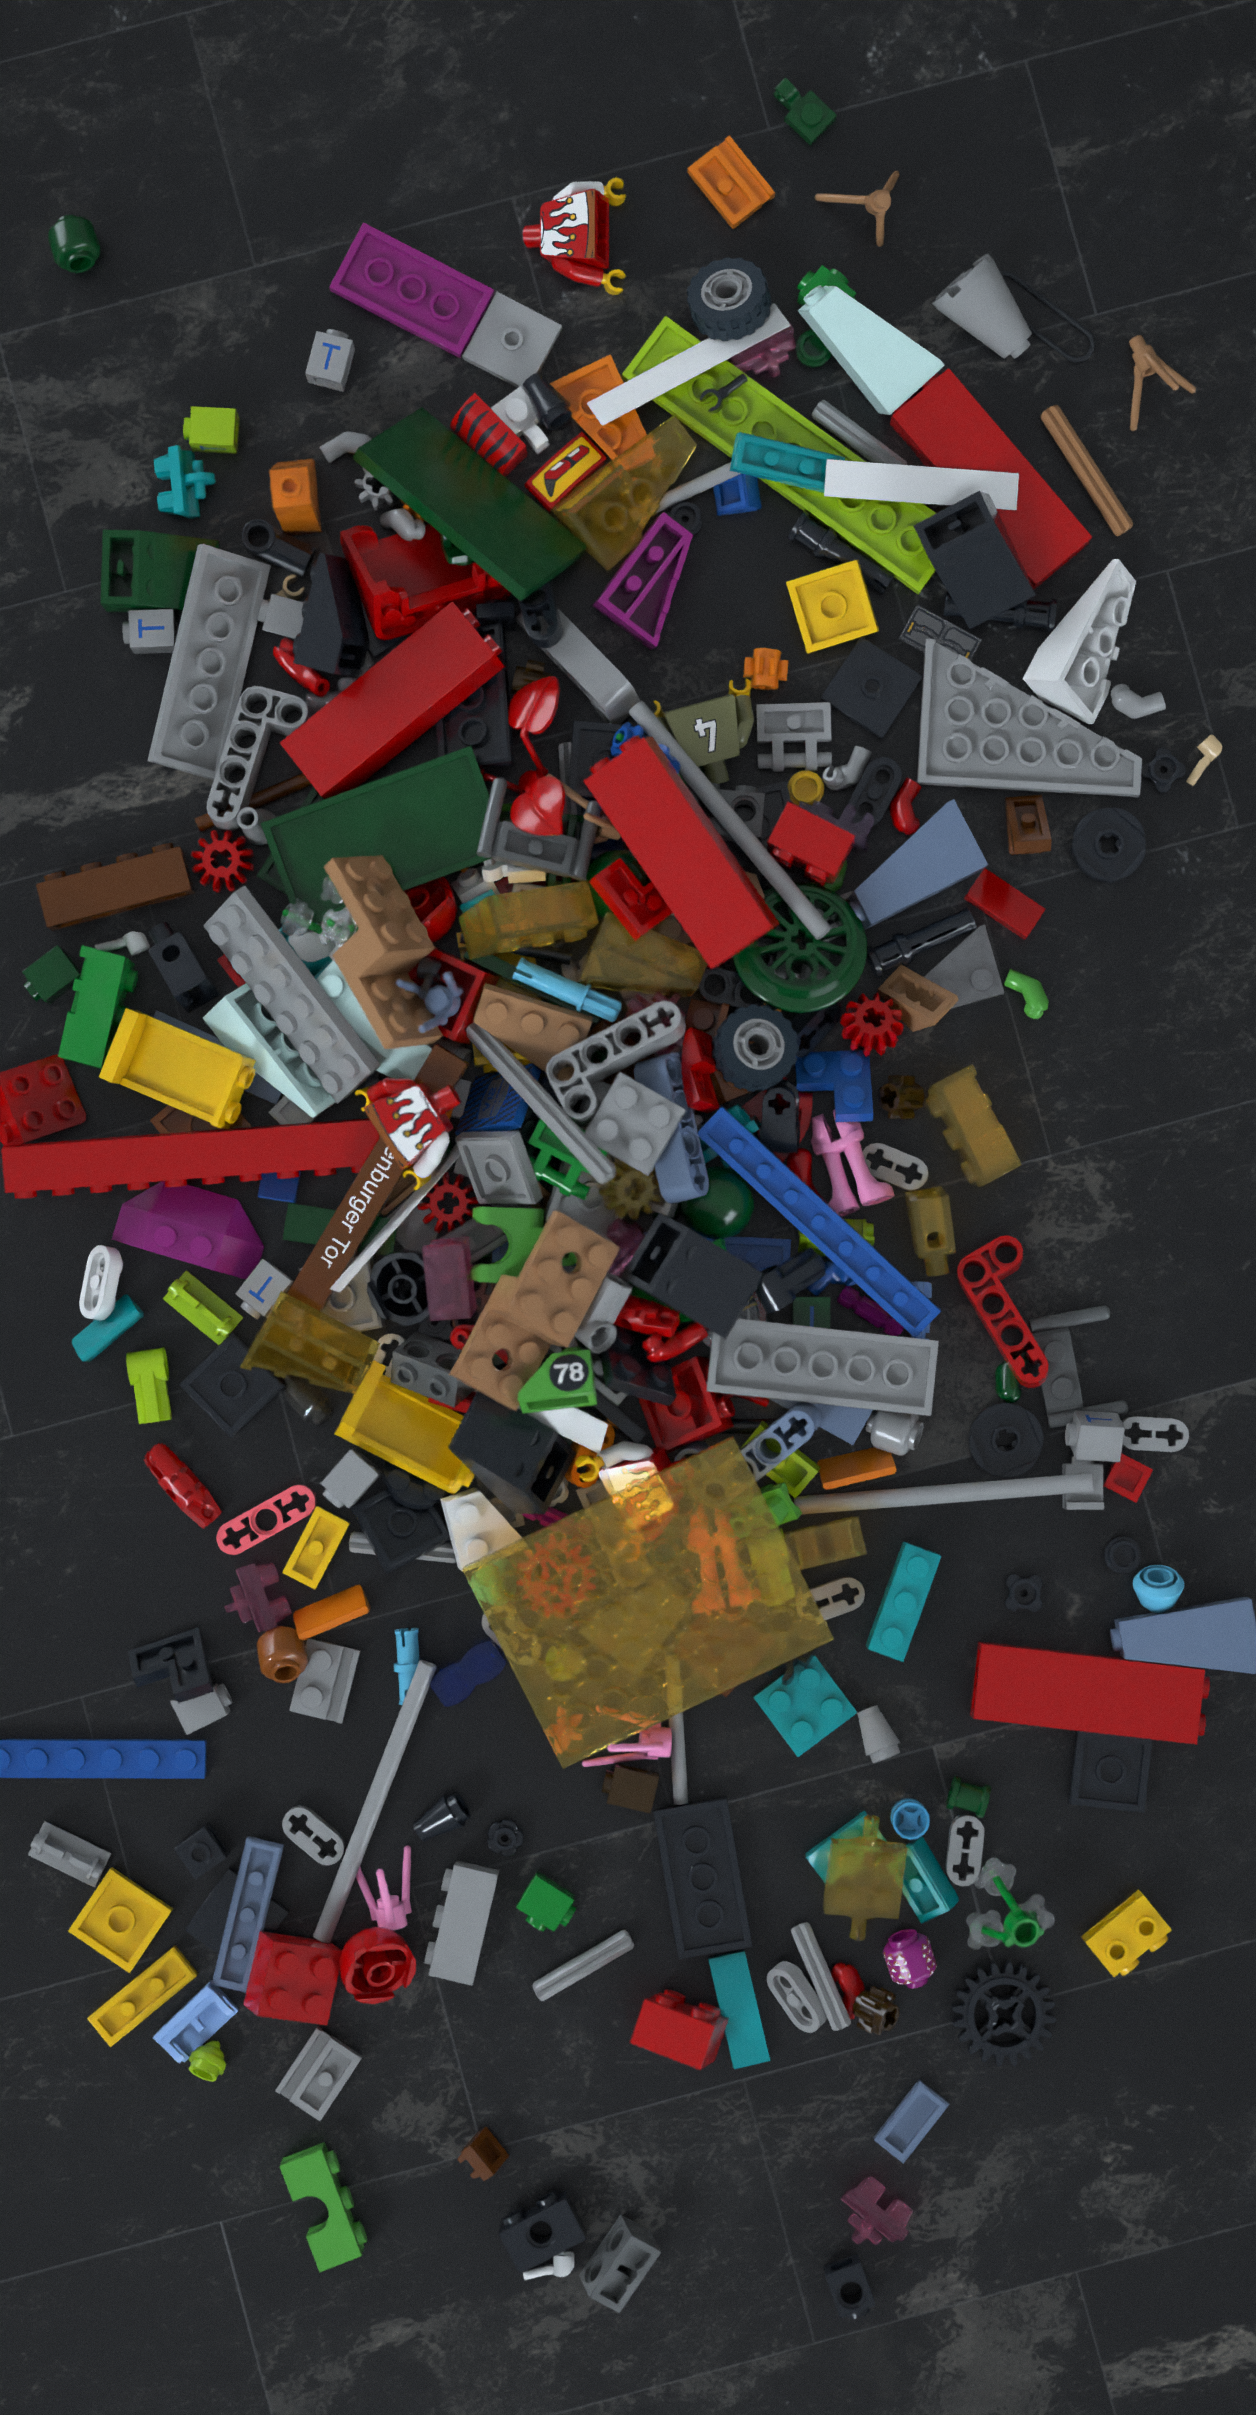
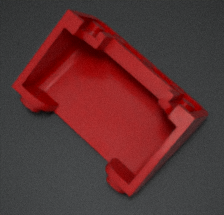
M430 524L425 525V534L422 539H412V541L403 540L398 534L378 540L375 530L366 525H357L340 532L341 546L368 620L376 637L381 640H390L417 631L452 601L461 612L468 608L473 614L477 612L476 604H484L491 599H502L505 601L511 594L510 591L475 562L465 566L449 564L441 550L440 532Z

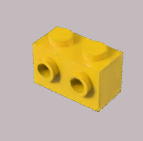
M1138 1889L1081 1937L1111 1975L1115 1977L1119 1973L1124 1976L1131 1972L1139 1964L1137 1958L1148 1949L1154 1952L1164 1945L1168 1940L1166 1934L1172 1929Z

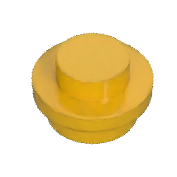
M799 771L788 782L787 787L790 800L798 807H813L823 797V781L819 775L812 771Z

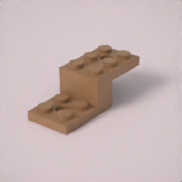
M383 855L332 858L324 868L359 928L332 955L384 1049L434 1044L443 1036L438 1026L424 1033L419 1031L421 1025L434 1018L433 1014L428 1011L424 1001L418 994L396 985L398 979L415 984L409 977L408 972L435 948L428 936L427 929L418 919L410 905L408 896L402 891L392 873L391 866L385 861Z
M553 1211L519 1277L501 1275L449 1375L505 1407L516 1411L520 1405L518 1392L537 1372L550 1345L569 1347L620 1247L563 1213ZM568 1252L574 1253L577 1259L576 1268L570 1273H566L561 1264L563 1256ZM504 1349L508 1355V1362L503 1369L497 1370L493 1366L492 1358L496 1351Z

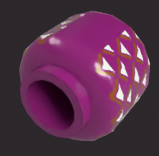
M905 1929L892 1934L888 1939L889 1942L883 1949V1955L892 1981L897 1984L907 1985L911 1989L925 1985L928 1982V1977L934 1973L937 1967L928 1937L917 1933L914 1929Z

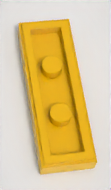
M174 1945L88 2016L87 2019L111 2048L192 1981L199 1973L177 1946Z

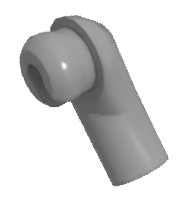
M855 746L848 764L835 768L830 766L824 770L822 778L826 786L831 790L839 791L857 785L872 753L865 748Z

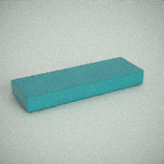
M739 432L735 438L730 471L824 493L827 459L845 461V457Z
M742 1949L708 1957L721 2009V2016L729 2018L725 2033L733 2068L738 2069L770 2061L745 1950Z

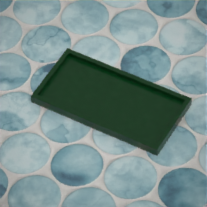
M422 407L360 446L353 457L358 464L520 601L579 560L587 549L583 542Z
M472 746L260 823L293 913L314 923L349 911L324 868L332 858L383 855L385 861L391 866L392 873L402 891L492 859L491 857H480L476 854L489 800V792Z

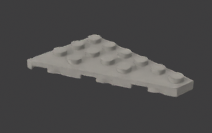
M926 639L918 784L1128 797L1140 796L1141 757L1127 749L1120 748L1108 738L1099 736L1080 725V722L1055 708H1050L1038 698L1032 695L1029 696L1008 684L1009 682L983 667L980 668L961 654L958 655L938 644L936 640Z

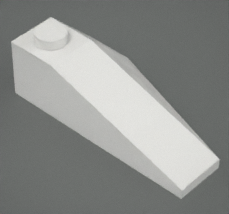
M1113 559L1040 645L1023 677V680L1041 701L1087 724H1094L1109 693L1111 681L1107 680L1106 677L1110 661L1117 660L1120 648L1115 646L1119 626L1126 624L1136 585V580L1119 559Z

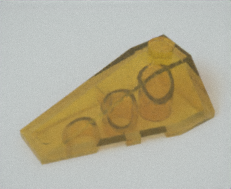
M672 416L580 483L551 510L563 526L587 546L586 551L606 570H610L637 546L643 536L641 534L651 516H655L661 506L659 505L670 484L675 483L697 445L677 417Z

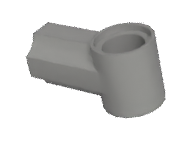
M608 1272L574 1335L594 1353L606 1351L615 1341L616 1328L613 1323L633 1288L626 1280Z

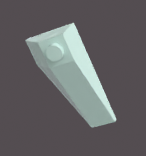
M332 961L316 980L381 1065L376 1071L392 1078H410L414 1081L433 1048L427 1044L384 1049L338 965Z
M247 983L224 996L203 1017L204 1021L226 1048L255 1059L256 1061L253 1066L255 1072L312 1118L336 1103L330 1093L323 1088L321 1081L309 1065L302 1060L299 1052L287 1036L280 1031L277 1023L266 1008L256 999Z

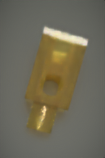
M941 1186L905 1192L915 1254L918 1258L925 1259L927 1276H939L949 1273L946 1254L956 1252L949 1195ZM938 1231V1236L935 1240L927 1241L929 1233Z

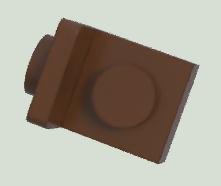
M691 999L685 1019V1031L692 1027L710 1034L713 1039L717 1034L718 1027L735 1010L730 1004L723 1003L721 1006Z

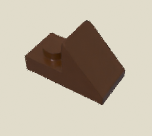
M1042 795L1005 797L1009 853L1015 855L1051 851L1052 839Z

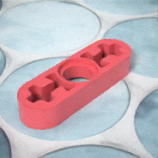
M306 1485L292 1486L228 1521L217 1532L216 1540L219 1548L226 1554H240L309 1516L315 1510L317 1504L314 1491ZM295 1491L300 1496L306 1494L309 1497V1501L305 1503L307 1510L301 1512L299 1508H294L287 1512L291 1520L285 1522L284 1514L280 1507L275 1504V1501L281 1499L282 1506H285L294 1500L292 1493ZM270 1509L275 1512L277 1524L272 1530H263L257 1525L256 1516L260 1510ZM248 1517L251 1529L259 1537L252 1540V1535L249 1533L240 1539V1547L237 1548L234 1544L227 1545L224 1540L229 1536L227 1529L232 1527L236 1532L247 1527L242 1520Z

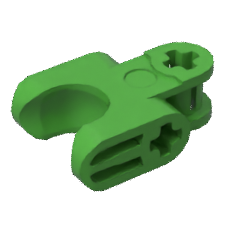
M484 1206L473 1208L472 1217L474 1221L479 1224L495 1225L506 1234L508 1248L505 1255L495 1263L474 1265L470 1270V1279L476 1282L498 1283L501 1275L519 1277L544 1229V1209ZM568 1252L563 1256L561 1264L562 1266L574 1265L577 1263V1259L574 1253Z

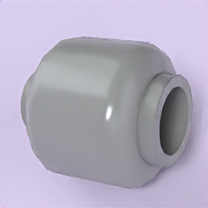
M873 1410L866 1423V1431L871 1433L872 1445L877 1449L899 1456L907 1454L909 1450H916L924 1428V1423L919 1421V1415Z

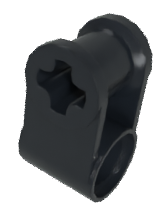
M784 1079L775 1086H770L763 1098L760 1141L771 1152L798 1154L800 1142V1096L795 1084ZM777 1093L783 1094L784 1100L787 1101L785 1106H779V1101L775 1099Z

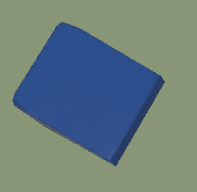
M741 473L713 487L718 516L756 511L762 507L757 477Z
M277 1172L262 1173L258 1197L296 1203L300 1177L278 1179Z

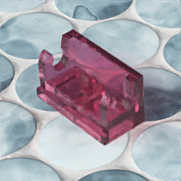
M469 1236L431 1240V1245H424L422 1247L430 1321L471 1318L476 1310L474 1281L470 1279L472 1263Z

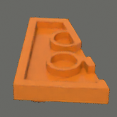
M611 354L550 383L570 402L571 417L623 473L657 458L636 409L602 426L587 405L591 400L623 384Z

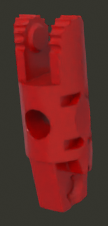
M629 1295L613 1325L644 1334H658L671 1338L679 1326L680 1317L677 1311L656 1302Z
M158 1443L144 1456L145 1464L157 1478V1483L176 1505L201 1528L207 1527L222 1513L205 1485L184 1461H180L174 1452L169 1450V1447L163 1445V1443Z

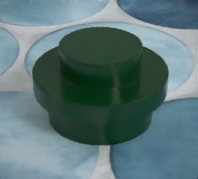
M808 330L801 334L796 342L797 358L808 367H820L831 357L832 353L813 330Z

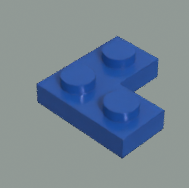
M864 1050L810 1052L804 1057L796 1056L795 1075L796 1087L799 1092L834 1091L835 1122L873 1121L870 1056L866 1057L863 1052Z

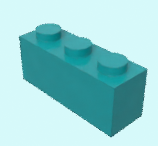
M903 1541L865 1645L867 1649L904 1662L941 1555Z

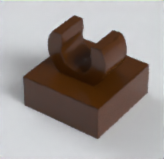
M485 2127L477 2132L462 2149L458 2161L462 2163L467 2160L474 2168L470 2176L472 2178L481 2177L485 2181L497 2172L510 2155L489 2129Z

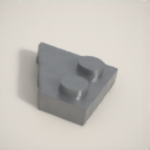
M985 925L979 926L924 976L926 979L958 995L959 1000L952 1008L1004 994Z

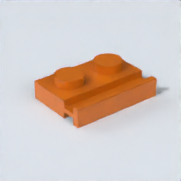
M730 135L720 145L712 148L687 168V173L732 229L736 228L760 209L769 199L771 200L775 197L774 190Z

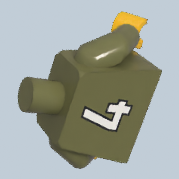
M745 679L744 690L735 689L733 687V680H730L728 695L666 712L662 711L658 701H653L657 709L654 715L698 767L703 765L705 776L711 783L720 784L730 780L725 759L739 756V749L747 745L754 723L750 699L751 682L749 679Z

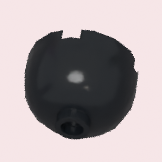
M409 1249L389 1253L373 1266L370 1282L367 1283L370 1303L379 1316L404 1326L419 1323L433 1313L443 1297L444 1290L443 1277L433 1260L420 1251Z

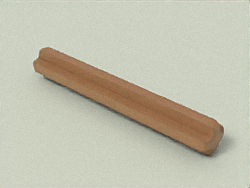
M1053 405L1046 409L1041 415L1045 426L1114 534L1117 536L1124 534L1133 526L1131 518L1060 407Z

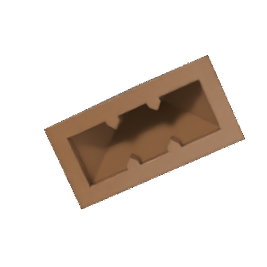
M900 965L878 988L879 995L885 1001L893 999L892 1009L901 1010V1020L912 1032L936 1025L959 1000L958 995L903 965Z

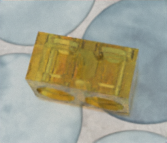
M856 1515L783 1532L793 1571L867 1554L859 1519Z

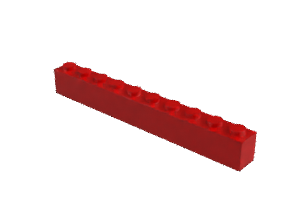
M370 1118L4 1145L1 1150L5 1193L14 1192L15 1199L37 1197L38 1190L52 1189V1196L75 1194L74 1188L89 1187L90 1193H102L112 1191V1185L127 1184V1190L149 1189L150 1182L165 1181V1187L187 1186V1179L202 1178V1184L225 1183L224 1176L239 1175L240 1181L246 1182L262 1180V1173L277 1172L278 1179L300 1177L299 1171L314 1170V1176L337 1174L336 1168L351 1167L352 1173H359L379 1140V1133Z

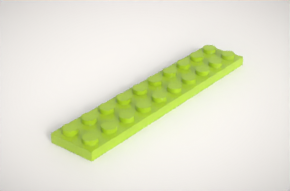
M665 316L625 369L622 379L627 382L701 341ZM727 360L652 399V401L730 458H732L736 434L742 432L845 457V461L865 462ZM743 373L748 381L724 399L723 408L719 412L709 413L708 410L717 404L718 397L711 395L701 402V394L707 389L719 390ZM759 478L803 511L807 510L810 512V516L828 529L833 528L838 533L837 536L890 573H893L897 580L918 595L936 572L914 528V525L936 514L923 503L824 496L822 492Z

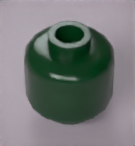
M65 215L59 218L48 232V241L53 258L60 268L72 273H81L93 267L100 255V244L95 228L88 219L75 215Z

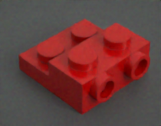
M695 1356L671 1368L677 1398L670 1406L638 1397L656 1448H663L667 1454L696 1440L703 1441L734 1426L731 1417L735 1415V1408L730 1398L726 1395L722 1396V1393L706 1391L709 1369L708 1358Z

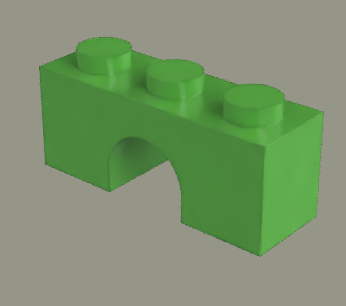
M323 2142L284 2157L281 2161L280 2169L292 2201L313 2196L321 2199L328 2208V2219L319 2225L309 2228L306 2236L319 2272L361 2257L364 2250L363 2244L367 2242L366 2232L361 2221L355 2222L350 2208L354 2207L353 2198L347 2185L341 2187L337 2173L341 2172V2168L334 2150L328 2152L326 2144Z

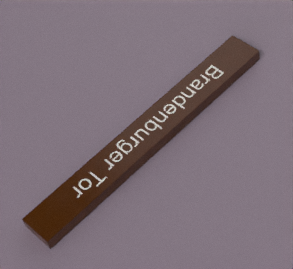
M435 1044L414 1081L416 1084L426 1083L433 1094L448 1084L455 1089L470 1063L443 1046ZM381 1136L285 1296L286 1300L314 1318L319 1317L333 1293V1290H330V1288L350 1265L402 1178L403 1172L407 1169L400 1168Z

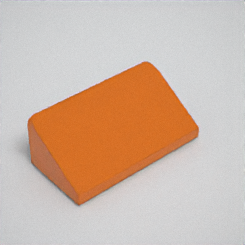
M875 1447L817 1461V1465L821 1467L819 1470L821 1484L826 1490L892 1475L897 1472L892 1454Z
M355 1585L296 1610L293 1613V1618L299 1640H306L365 1615L370 1611L371 1606L363 1587Z

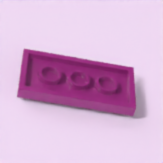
M364 222L329 286L331 292L459 358L462 357L495 294L494 289Z

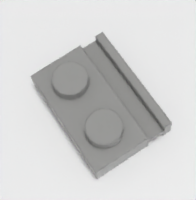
M308 1638L305 1646L308 1664L306 1669L297 1678L289 1711L342 1724L361 1650Z
M317 2026L277 2086L275 2092L282 2094L290 2102L321 2121L363 2056Z

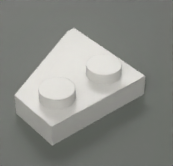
M474 1487L440 1499L457 1566L461 1571L483 1565L500 1556L506 1557L529 1549L527 1542L477 1488Z

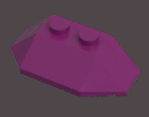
M161 1181L122 1204L112 1236V1240L245 1280L260 1263L265 1248L239 1200L190 1185L165 1187V1181Z

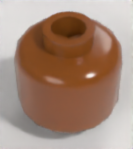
M275 1626L259 1637L256 1647L260 1670L265 1677L278 1683H287L295 1680L306 1669L308 1660L304 1640H299L295 1629Z

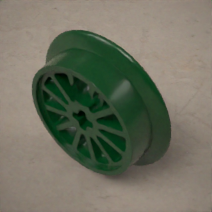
M794 882L814 907L825 912L822 917L826 922L829 919L834 920L839 927L832 928L824 937L817 940L803 922L799 921L798 916L774 887L763 892L765 896L764 901L780 923L778 926L783 931L771 929L763 936L782 942L758 947L756 940L734 955L733 959L741 980L757 998L783 1011L805 1013L822 1010L834 1005L855 987L866 964L867 939L860 918L856 916L850 904L840 895L817 884ZM782 907L788 908L793 925L789 924L776 910ZM841 936L845 947L822 942V940ZM796 938H803L804 944H807L804 950L799 949L798 944L795 943ZM783 951L784 954L770 967L764 963L761 957ZM819 951L841 956V963L838 967H835ZM786 963L784 978H781L775 972ZM798 963L805 964L810 968L811 974L806 979H799L795 977L796 974H794L791 967ZM819 965L829 973L828 976L820 980L816 978L819 972Z

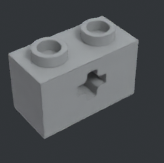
M353 1448L320 1483L326 1488L323 1495L338 1508L343 1507V1505L351 1508L381 1476L382 1470L361 1451Z

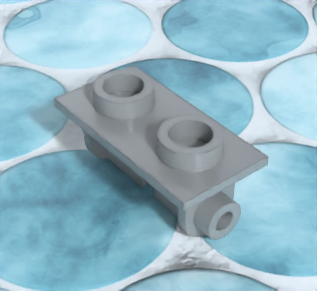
M44 1821L39 1833L36 1834L31 1843V1850L28 1855L88 1885L96 1887L112 1853Z

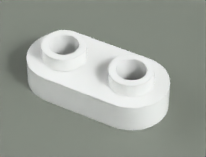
M98 1245L89 1254L79 1301L80 1311L85 1318L105 1320L114 1310L119 1276L123 1268L120 1252L116 1248Z

